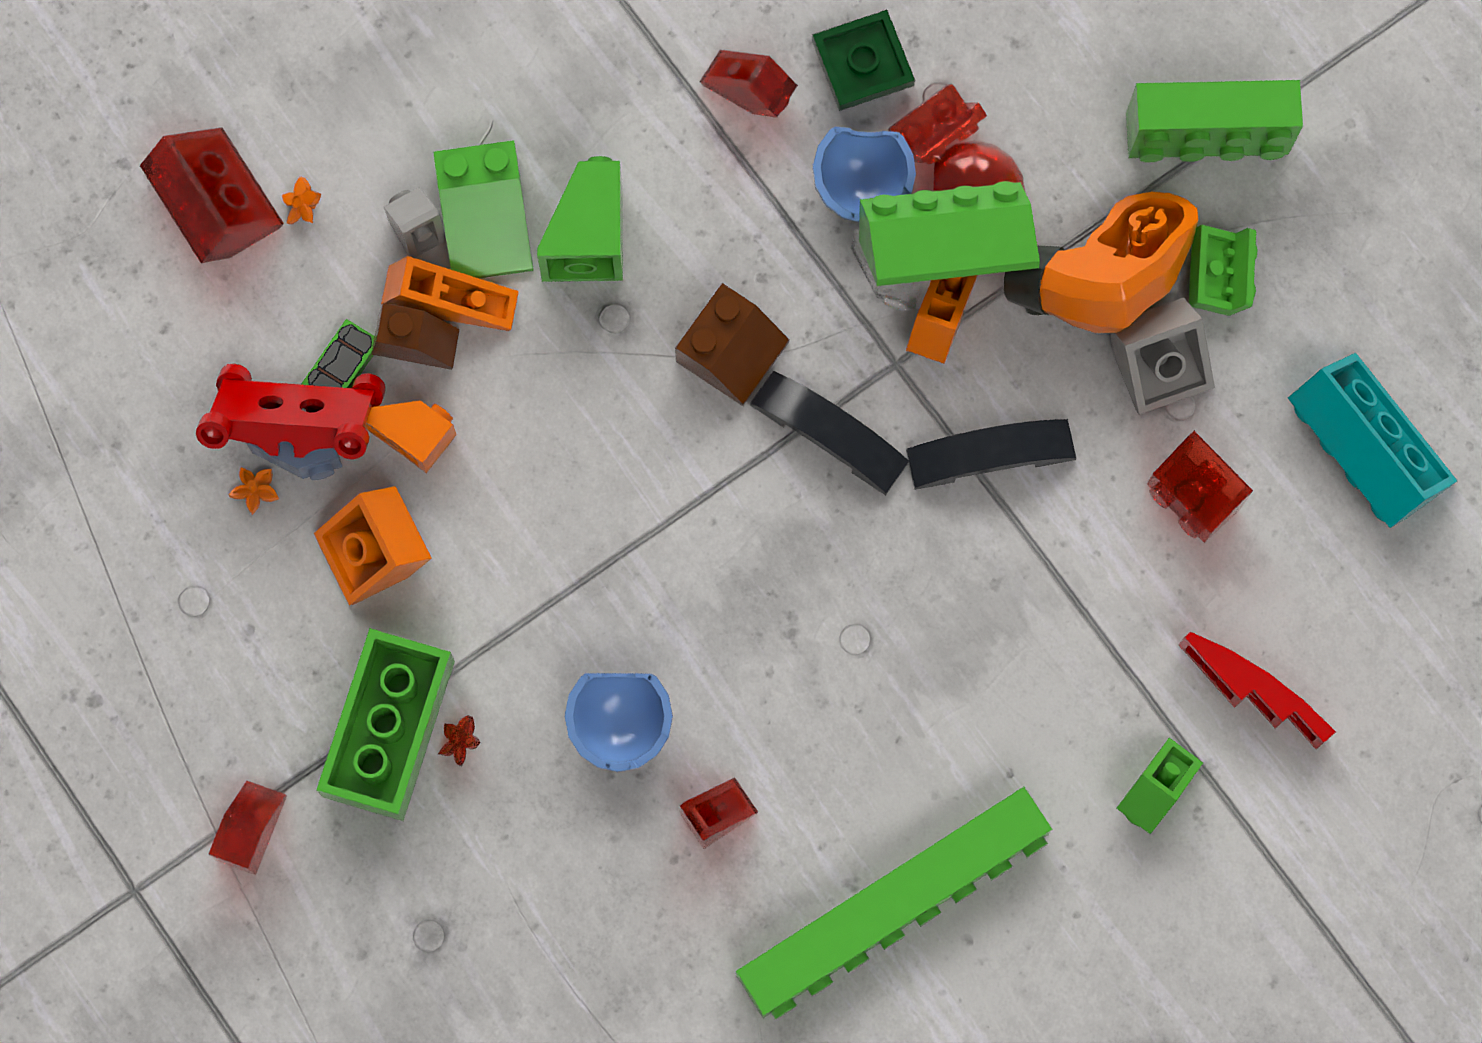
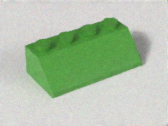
M1004 181L989 186H960L952 190H921L914 194L897 196L884 194L874 198L860 199L859 243L877 286L1039 268L1040 260L1032 207L1021 182L1012 183Z

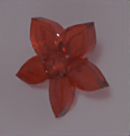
M467 715L463 717L457 726L444 723V735L449 741L440 749L438 754L442 756L454 754L455 763L459 766H463L465 761L466 748L473 750L481 743L475 735H472L475 729L472 716Z

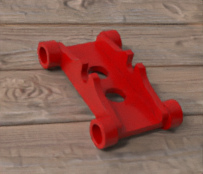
M235 363L227 364L218 375L216 380L218 393L210 412L203 415L196 428V437L203 446L211 449H220L231 439L254 444L262 448L270 456H278L280 452L279 443L286 441L293 445L294 457L303 458L311 451L317 449L334 448L338 455L350 460L358 459L364 455L369 443V433L364 428L371 407L380 406L386 391L385 383L378 376L369 373L358 376L352 388L252 381L250 372L244 366Z

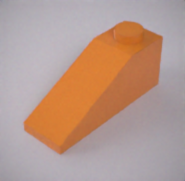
M406 256L389 265L381 304L384 302L424 310L441 320L509 331L512 329L519 291Z
M978 275L931 280L917 313L906 351L945 364Z

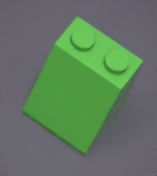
M594 156L589 158L588 161H578L537 248L542 282L623 281V199L620 161H612L611 158L606 156Z

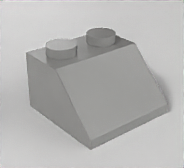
M1185 298L1147 310L1129 327L1118 333H1110L1116 363L1139 415L1215 388L1203 319Z

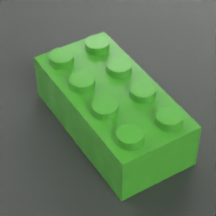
M1300 80L1136 83L1126 111L1128 158H1139L1142 162L1152 163L1161 161L1164 157H1180L1182 161L1194 162L1210 156H1220L1221 160L1235 161L1242 159L1244 156L1260 155V158L1264 160H1276L1289 155L1303 128Z
M369 628L316 789L323 798L404 821L455 663L450 651Z

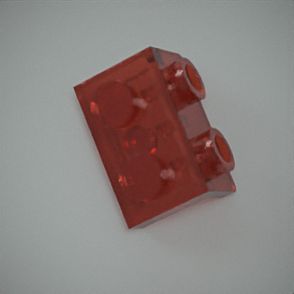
M947 84L890 126L888 131L899 132L903 135L913 152L915 163L926 162L930 165L947 154L946 146L954 140L963 141L979 130L977 123L987 117V114L979 102L965 103L955 86Z

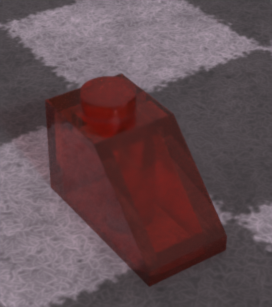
M719 50L699 81L704 87L751 114L775 118L788 106L790 97L798 86L770 56Z
M246 781L225 812L208 855L218 862L256 875L287 795Z

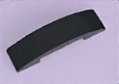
M775 371L770 374L750 402V406L783 428L785 425L789 426L852 468V474L885 496L909 463V460L852 415L816 392Z
M1068 419L1029 421L989 427L936 439L907 448L906 450L914 490L955 483L956 478L1032 464H1035L1036 468L1076 460Z

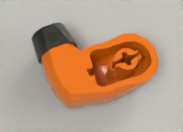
M1146 192L1127 196L1114 204L1103 224L1091 234L1085 246L1065 250L1060 246L1037 245L1040 260L1039 268L1005 272V297L1009 302L1025 307L1026 312L1030 315L1050 314L1074 327L1093 333H1118L1129 327L1147 308L1161 300L1172 289L1193 243L1198 224V209L1186 198L1171 193Z

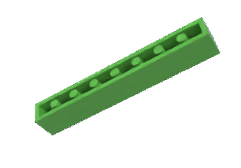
M1022 787L736 971V976L761 1016L765 1018L772 1013L776 1020L797 1006L793 1000L807 990L811 996H814L831 985L833 981L830 975L844 967L849 973L869 960L866 954L867 951L878 944H881L885 950L904 938L905 934L902 929L912 922L917 921L921 927L941 914L938 908L940 904L951 897L955 903H958L974 893L977 889L973 883L985 875H988L992 881L1011 869L1013 866L1009 860L1023 852L1028 858L1048 845L1044 837L1048 836L1053 829L1026 788Z

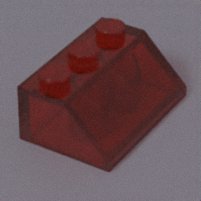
M223 127L163 136L140 164L142 171L201 263L231 258L277 231L284 224Z

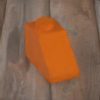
M421 400L371 407L364 427L425 473L430 470L457 435L454 425L451 423L454 418L445 409L437 404H433L430 408Z

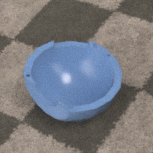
M833 127L828 131L817 147L812 168L815 189L825 206L841 218L859 222L860 199L874 198L884 194L891 196L911 194L916 177L913 152L903 135L899 132H859L845 127Z
M585 673L571 690L565 711L568 737L580 756L598 768L616 772L639 768L656 757L669 738L673 719L669 694L658 677L652 673Z

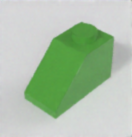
M1169 737L1116 809L1123 813L1132 824L1141 827L1151 834L1176 803L1203 762Z

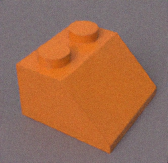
M396 486L359 493L314 532L317 542L349 605L357 604L409 578L432 559Z

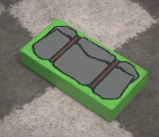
M346 319L301 385L352 388L355 379L361 375L374 356L371 354L374 335Z

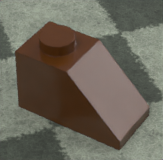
M383 302L377 318L371 354L452 370L459 329L424 310Z

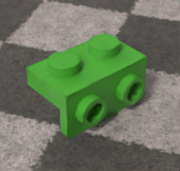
M1206 225L1197 226L1191 247L1189 304L1192 307L1227 316L1252 307L1256 293L1254 273L1255 260L1258 253L1255 229L1246 228L1233 233Z

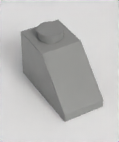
M420 187L412 192L404 190L397 193L389 200V204L384 206L387 219L408 256L416 258L446 241L440 215Z

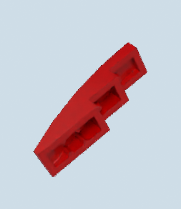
M1193 632L1188 633L1180 642V648L1234 708L1245 698H1248L1275 729L1288 718L1315 749L1319 748L1336 733L1306 701L1270 673L1234 651Z

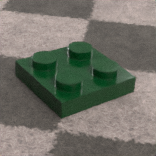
M888 10L812 34V43L839 111L915 85L914 75Z

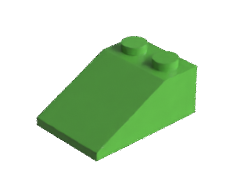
M514 140L434 151L435 169L451 270L479 279L534 271Z

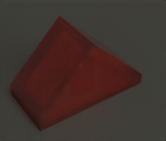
M735 777L680 805V815L703 849L758 813Z

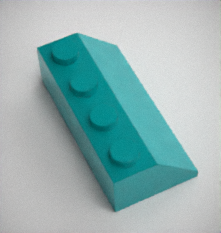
M1353 353L1321 368L1288 397L1294 406L1297 417L1311 427L1318 436L1323 450L1337 460L1344 469L1348 482L1362 492L1370 502L1374 515L1379 520L1385 522L1389 528L1404 521L1458 482L1357 353Z

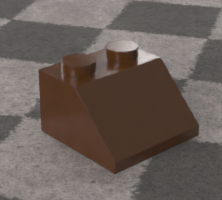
M722 283L675 347L676 362L744 406L785 349L789 339L757 305Z

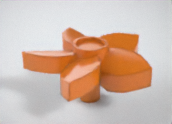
M304 177L298 178L293 192L282 195L284 203L292 206L286 224L292 225L300 217L306 222L313 223L312 209H315L319 203L321 193L312 191L311 185Z
M240 468L239 477L243 485L235 487L228 494L233 499L246 498V506L252 515L259 508L260 499L266 502L279 499L275 490L269 486L273 477L272 469L261 470L254 476L250 470Z

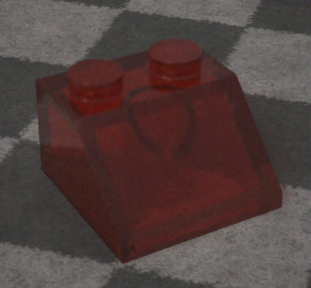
M1195 431L1153 472L1147 482V485L1151 488L1149 493L1161 507L1165 509L1169 507L1180 518L1178 520L1179 525L1190 537L1196 538L1198 536L1204 543L1240 511L1253 492Z

